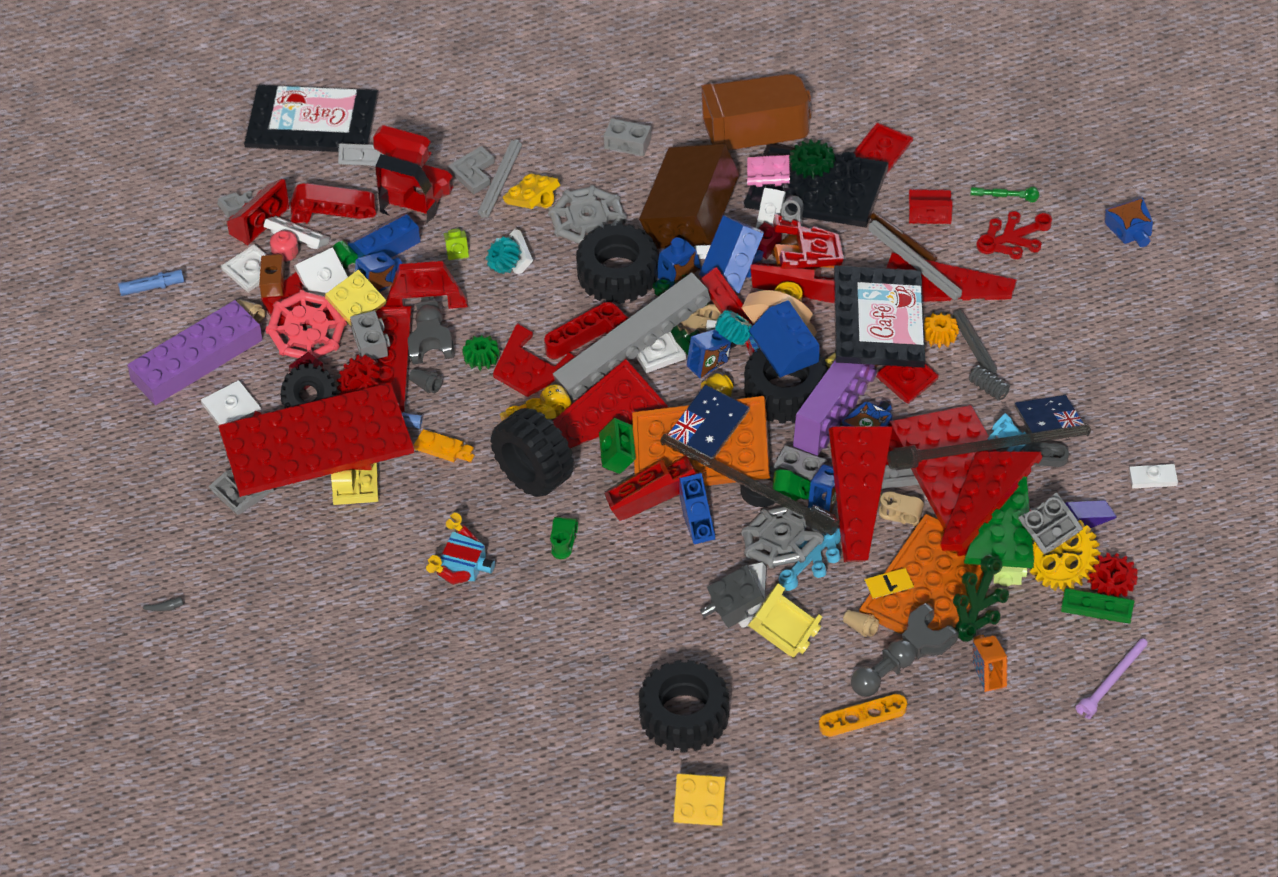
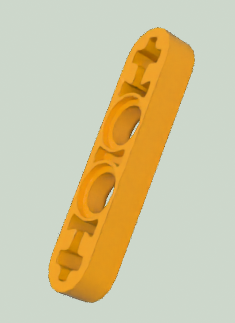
M894 694L827 713L819 720V731L823 735L830 737L901 717L907 711V700L902 695ZM893 703H897V705H900V708L897 709L895 706H893ZM877 709L881 714L874 717L870 716L868 711ZM853 715L859 720L855 723H849L845 718ZM826 722H830V724L833 725V728H829V726L826 725Z

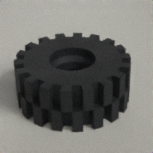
M302 364L297 369L295 367L291 369V372L286 374L281 385L280 395L284 409L336 396L335 381L330 377V373L327 370L324 372L321 366L313 367V364L305 367ZM302 387H314L317 391V397L310 402L302 400L300 397Z

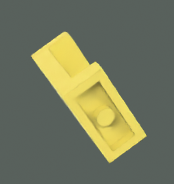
M778 583L770 591L748 626L787 655L795 657L798 652L801 654L805 652L810 645V642L807 641L809 637H814L820 630L821 625L818 623L822 616L818 614L816 618H813L782 595L785 588Z

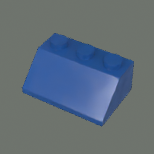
M407 214L400 215L347 242V244L355 251L358 258L381 251L392 258L420 243L419 227Z
M723 215L699 275L703 277L710 270L717 267L733 291L740 293L763 237V231Z
M789 300L768 308L749 330L750 335L779 377L786 376L819 362V343Z

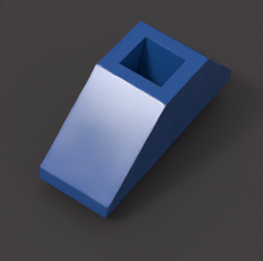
M702 473L679 478V497L682 512L693 544L715 540Z

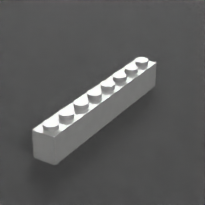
M690 273L554 372L553 376L556 384L566 389L571 401L581 397L625 359L628 361L635 358L639 352L653 345L657 339L669 333L680 322L687 320L691 314L705 307L711 301L708 289L693 273Z

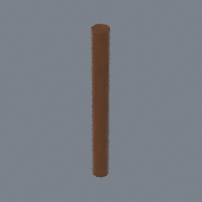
M876 212L872 213L871 220H877L924 259L934 262L937 260L934 254Z

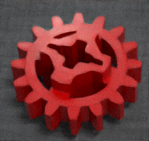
M357 355L356 360L350 358V364H344L345 369L339 371V374L342 375L341 378L337 379V382L340 384L337 387L341 391L340 395L377 386L379 383L376 382V379L381 376L377 373L380 370V367L376 365L377 362L366 355H363V357Z
M1106 553L1105 558L1098 555L1097 560L1100 563L1092 565L1096 572L1089 571L1087 573L1090 577V580H1087V582L1091 583V590L1098 589L1097 594L1105 593L1108 596L1114 595V597H1119V594L1126 597L1128 591L1133 592L1134 585H1137L1138 570L1134 568V562L1127 563V556L1121 559L1119 558V553H1116L1114 557H1111L1110 553Z

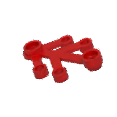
M1012 211L1008 214V222L1003 235L995 237L997 231L1001 230L1002 221L993 218L989 221L987 234L982 235L978 239L976 247L983 254L999 252L1008 254L1015 260L1022 258V248L1017 246L1009 247L1002 244L1010 243L1027 247L1031 252H1039L1042 245L1039 240L1021 237L1038 230L1048 231L1052 226V217L1049 214L1040 213L1035 217V223L1014 230L1016 224L1020 222L1021 215L1016 211Z

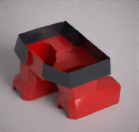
M385 125L380 126L373 136L374 149L382 153L375 165L380 213L389 215L385 208L392 204L427 214V224L435 217L436 204L440 198L451 193L453 186H450L452 175L446 170L424 165L432 152L428 151L431 141L427 137ZM414 186L421 188L424 193L414 191Z

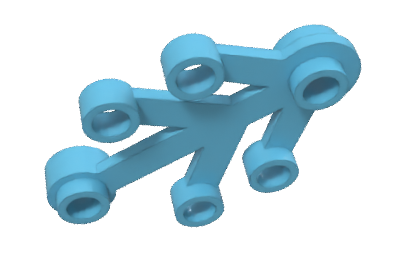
M829 526L822 529L823 543L817 545L805 558L804 562H797L791 570H784L780 573L779 583L785 588V591L793 590L798 586L797 576L812 560L814 564L812 566L814 577L821 578L826 575L827 571L821 555V551L825 547H828L826 557L829 563H836L841 559L839 550L836 547L841 538L840 530L837 527ZM804 541L799 546V549L804 547L809 541Z

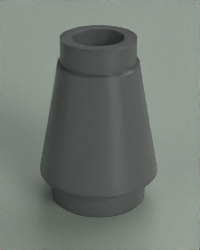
M413 369L409 374V380L427 393H436L442 386V378L437 373Z

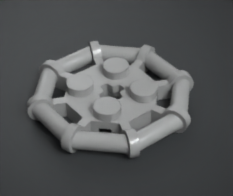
M595 185L562 192L561 198L548 211V216L551 217L555 229L554 234L557 237L561 236L578 244L584 240L586 233H591L598 227L600 229L604 228L608 221H614L611 226L616 225V223L623 224L627 221V216L624 214L620 204V197L617 194L612 195L595 188ZM567 202L571 203L569 208L568 206L566 208H563L567 204ZM613 206L614 212H609L608 207ZM560 216L566 217L567 221L562 224ZM569 229H574V231H576V232H578V233H581V234L578 235V234H575V233H573V232H571V231H568V230H569Z
M795 503L770 510L762 509L760 514L748 526L743 527L741 531L745 544L744 554L749 559L753 558L767 564L769 568L794 562L802 563L813 549L824 541L820 527L821 517L817 513H811L797 507ZM810 525L812 532L805 531V527ZM754 537H760L759 541L753 542ZM804 541H809L801 550L799 549V546ZM764 549V550H767V551H769V552H771V553H770V556H769V555H766V554H764V553H762V552H760V551Z

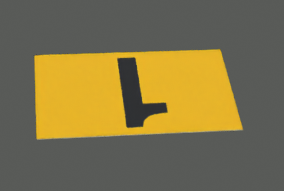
M906 568L864 579L873 599L914 588Z

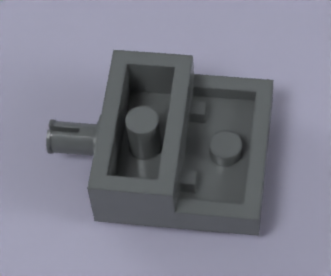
M746 564L709 585L707 589L711 596V604L699 610L704 618L716 611L725 625L730 628L748 618L746 611L765 601L751 570Z

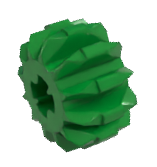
M482 334L478 338L473 335L472 340H466L465 346L462 349L465 363L469 364L471 369L478 366L479 371H481L482 366L489 370L490 364L496 365L497 359L500 356L497 342L492 340L491 336L484 338Z

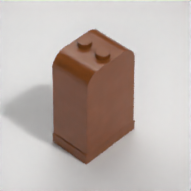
M785 74L701 85L703 121L712 145L726 144L728 150L799 140L809 134V119H811L809 102L811 101L809 89H805L802 79L796 75Z

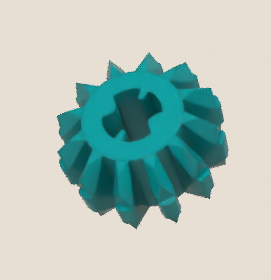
M508 237L496 238L495 243H491V248L487 250L488 255L485 258L488 261L487 266L497 273H510L512 268H516L517 261H520L518 258L521 254L519 250L520 245Z
M724 311L720 314L715 324L716 331L724 339L736 345H744L751 336L749 330L752 325L749 321L733 311Z

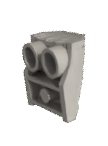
M231 470L224 472L208 486L237 515L258 503L269 493L274 492V489L239 497Z
M1057 492L1046 502H1042L1037 508H1033L1027 514L1025 513L1024 516L1018 517V520L1044 555L1083 530Z

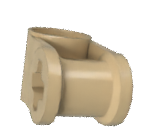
M709 304L698 309L687 320L680 323L685 327L706 331L707 320L718 321L717 319L721 313L714 304Z
M885 492L882 494L879 515L883 519L902 524L909 523L913 524V526L919 524L924 508V502L921 499L895 492Z

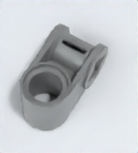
M790 196L782 205V220L791 223L792 220H796L803 226V201L798 196ZM787 204H795L798 210L790 211Z

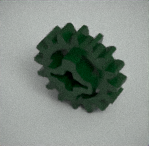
M812 139L809 140V143L801 141V146L795 145V150L790 151L789 163L791 170H796V175L802 173L803 178L811 175L812 179H814L817 174L823 177V172L829 173V168L834 167L835 154L833 153V148L828 147L827 142L821 144V140H818L816 143H813Z

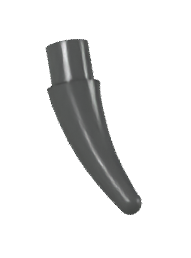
M181 597L159 604L144 605L143 609L149 611H171L184 604Z

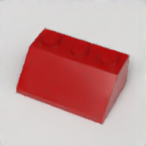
M280 179L268 184L254 198L245 203L235 215H232L227 221L229 235L249 245L267 229L264 227L265 219L274 216L280 217L290 208L286 180Z

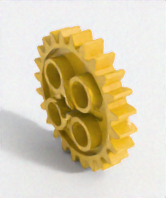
M1081 520L1078 522L1083 530L1048 552L1050 553L1049 555L1044 556L1034 542V565L1030 573L1037 575L1035 579L1038 582L1043 581L1042 585L1044 587L1050 585L1051 589L1056 591L1059 586L1065 592V588L1068 585L1069 588L1074 590V583L1077 582L1080 586H1083L1081 579L1090 580L1087 573L1089 571L1096 572L1092 565L1100 563L1095 556L1101 555V552L1094 548L1098 547L1100 543L1094 540L1097 537L1096 534L1090 533L1091 528L1088 525L1084 526ZM1078 538V543L1071 547V541ZM1078 560V565L1074 569H1070V564ZM1056 561L1055 567L1052 570H1048V565Z

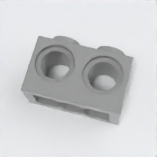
M611 118L604 134V148L644 157L651 141V126Z
M375 311L351 316V329L360 356L366 355L373 360L388 356L387 347H390V341L387 334L383 335L382 331H385L382 318L378 319Z
M785 445L774 464V468L776 470L792 471L794 474L811 482L821 466L826 465V459Z

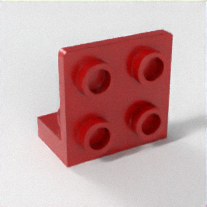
M909 190V223L951 224L952 201L950 190Z

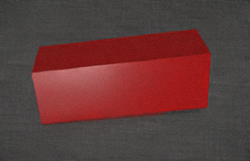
M751 264L752 288L775 291L779 284L793 282L801 287L803 298L834 303V278L821 277V268L781 269V266L777 264Z
M687 455L666 466L662 459L604 494L610 509L617 519L622 521L678 496L679 478L697 473Z

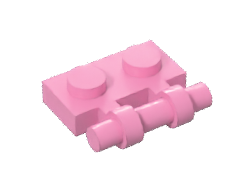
M789 155L747 157V184L763 187V185L767 184L782 186V184L790 183Z

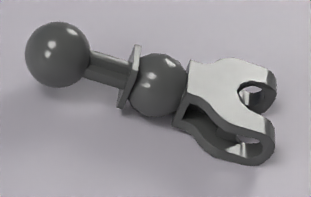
M434 296L421 297V302L416 303L418 310L415 317L417 328L408 337V348L412 364L423 363L424 354L432 349L442 351L444 359L454 358V342L451 339L450 331L446 327L441 326L443 315L438 301L434 299Z
M928 603L921 605L909 615L908 629L902 633V639L891 642L887 650H882L883 660L872 668L860 667L852 674V689L856 694L863 697L874 695L881 686V678L891 670L899 674L901 673L900 668L911 666L915 657L920 659L924 655H942L957 642L959 632L952 626H947L939 631L927 628L934 618V608Z

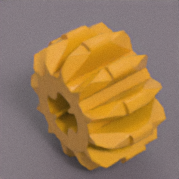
M942 312L939 315L932 313L930 317L925 318L924 341H929L930 347L936 343L939 349L942 344L948 348L950 343H955L956 337L959 334L956 319L951 318L950 314L944 316Z

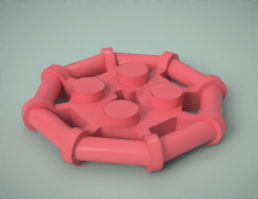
M300 290L299 293L280 302L276 301L273 304L274 309L265 331L266 334L270 335L282 357L286 355L299 359L309 351L316 358H319L340 348L339 342L347 321L324 296ZM301 301V306L294 307L292 311L286 309ZM305 301L321 304L319 308L307 306ZM327 309L334 318L333 321H328L324 312ZM282 314L286 317L284 325L277 326L280 315ZM307 323L310 324V326H312V328H308L307 331H304L301 325ZM335 328L332 339L327 338L329 329ZM284 333L285 336L287 335L289 342L285 344L279 334ZM318 343L319 345L322 343L325 344L324 346L314 351L311 350L312 348H314V345ZM293 346L307 349V352L293 349Z

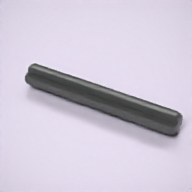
M961 309L954 311L953 318L956 319L958 328L977 361L983 366V369H987L996 375L997 367L966 314Z

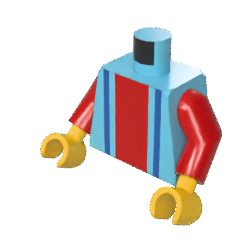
M452 513L450 515L451 519L446 521V527L448 529H456V532H452L440 558L432 555L428 559L429 564L426 566V570L429 573L437 571L438 577L453 585L475 581L479 571L492 574L495 561L486 558L485 546L465 525L461 526V516L458 513Z

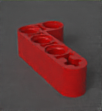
M302 183L295 187L290 202L291 222L295 224L306 222L307 224L312 213L357 219L373 218L376 215L375 195L368 191Z
M611 302L602 303L546 334L544 337L545 354L551 359L561 358L602 334H608L628 318L615 304Z

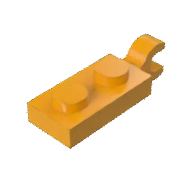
M424 429L413 445L415 450L451 462H455L457 458L472 462L475 457L474 454H471L474 447L463 445V441Z

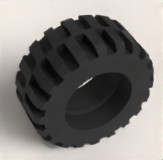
M616 223L613 226L611 224L604 225V228L601 229L598 227L593 230L592 234L589 232L578 245L576 262L579 284L583 289L585 288V292L588 295L594 294V299L596 300L606 299V302L611 303L618 301V304H623L628 299L630 302L635 301L637 296H645L647 289L651 290L653 283L658 279L657 246L650 235H645V231L640 228L635 229L633 225L623 226L622 223ZM612 258H625L633 261L631 265L623 268H609L601 264Z
M759 348L757 352H754L749 357L745 365V398L764 396L768 421L779 420L780 424H786V421L795 423L797 412L828 371L827 363L819 353L818 363L788 374L804 381L803 383L789 388L778 387L769 382L771 379L778 377V374Z
M522 408L494 427L490 439L492 443L491 449L495 454L494 458L499 463L502 472H505L507 478L514 482L518 489L524 490V493L532 494L535 497L546 496L569 479L573 472L574 458H572L571 448L568 447V441L562 436L560 429L556 428L554 423L547 419L543 413L537 412L534 409Z
M676 660L673 664L665 663L661 665L659 670L657 668L650 673V677H646L643 681V687L639 691V718L642 729L646 731L649 739L654 738L655 744L660 747L665 744L667 750L674 751L675 748H680V752H687L688 748H693L694 751L701 750V745L705 744L708 747L713 744V738L718 740L722 736L723 730L728 725L729 691L724 679L718 676V672L713 668L709 670L708 665L701 662L700 664H695V661L687 660V662ZM678 696H692L705 704L701 710L690 715H677L663 707L667 701Z

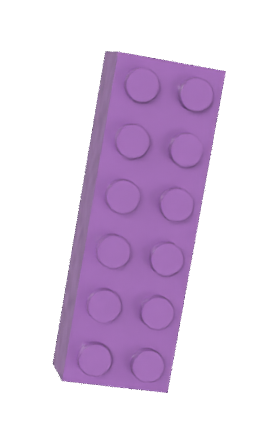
M234 300L127 364L130 379L154 405H157L261 342L260 324Z
M835 359L796 414L793 447L818 456L823 448L826 449L830 441L829 428L839 427V424L848 416L849 410L855 408L858 397L864 395L868 383L873 382L877 372L874 369L875 365L836 363Z

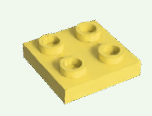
M359 270L325 294L328 302L350 326L351 316L371 311L376 312L386 304V299Z
M373 463L372 470L349 469L331 474L333 505L378 502L377 463Z

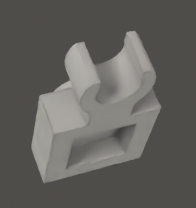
M247 191L241 196L235 192L218 198L217 205L227 217H231L245 203L251 200L252 191Z

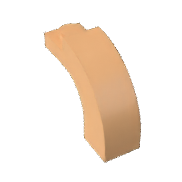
M771 290L757 291L748 294L742 306V309L754 324L768 308L789 300L812 335L815 337L817 333L814 325L810 323L813 313L801 301L788 294Z

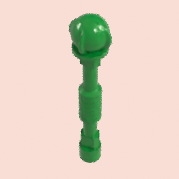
M971 187L972 196L992 195L993 197L1006 198L1007 196H1017L1025 198V201L1028 200L1029 202H1036L1040 196L1038 189L1035 187L1020 191L996 188L986 190L984 188Z

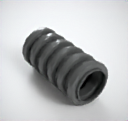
M981 365L973 368L969 375L971 383L979 386L981 390L985 389V392L987 394L990 393V396L995 397L997 401L1004 399L1009 393L1010 385L1002 379L999 380L998 376H994L987 369H983Z

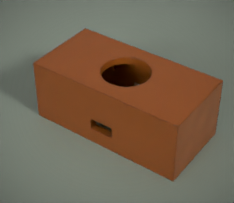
M283 254L261 256L259 279L261 297L283 296L285 274ZM268 270H277L273 274L266 273Z

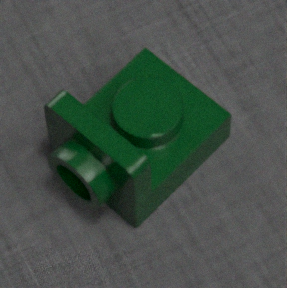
M678 325L670 331L676 343L687 355L689 353L691 337L701 334L698 329L689 334L685 328L681 330Z

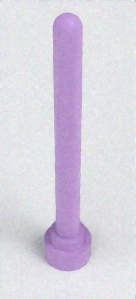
M1140 639L1091 697L1084 698L1077 704V713L1082 715L1085 712L1087 713L1085 716L1087 719L1092 718L1097 712V703L1147 646L1146 639Z

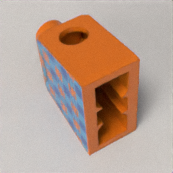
M977 635L973 639V664L984 692L1007 687V655L996 636L986 637L985 635ZM989 664L993 666L992 671L989 668Z

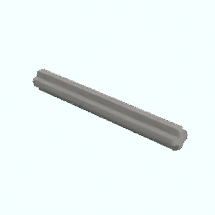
M517 139L510 142L478 210V214L482 218L490 216L520 152L522 144Z

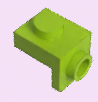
M451 229L448 233H443L448 260L469 257L464 230Z

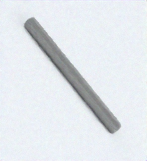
M877 220L868 225V230L916 270L921 271V274L949 297L957 300L962 296V290Z

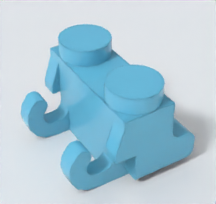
M1006 413L993 425L992 430L994 432L988 437V440L992 442L998 436L1009 447L1007 449L1008 452L1013 450L1015 452L1022 451L1031 439L1026 432L1022 433L1013 424L1012 419Z

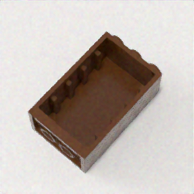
M726 144L668 147L639 218L646 234L650 235L658 249L669 247L674 238L685 239L691 246L711 245L739 176V172Z

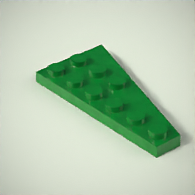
M1024 476L1018 482L1019 487L1000 509H995L991 514L992 519L988 523L984 522L978 529L979 534L971 542L964 564L981 565L982 559L986 555L998 557L1004 567L1033 568L1032 537L1018 520V517L1024 516L1025 513L1027 514L1030 511L1027 477Z

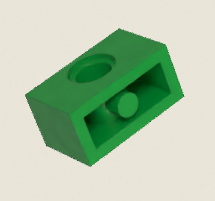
M614 418L599 433L601 462L603 468L621 474L636 460L633 426Z

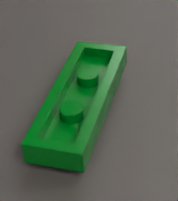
M1065 588L1061 612L1131 624L1135 600Z

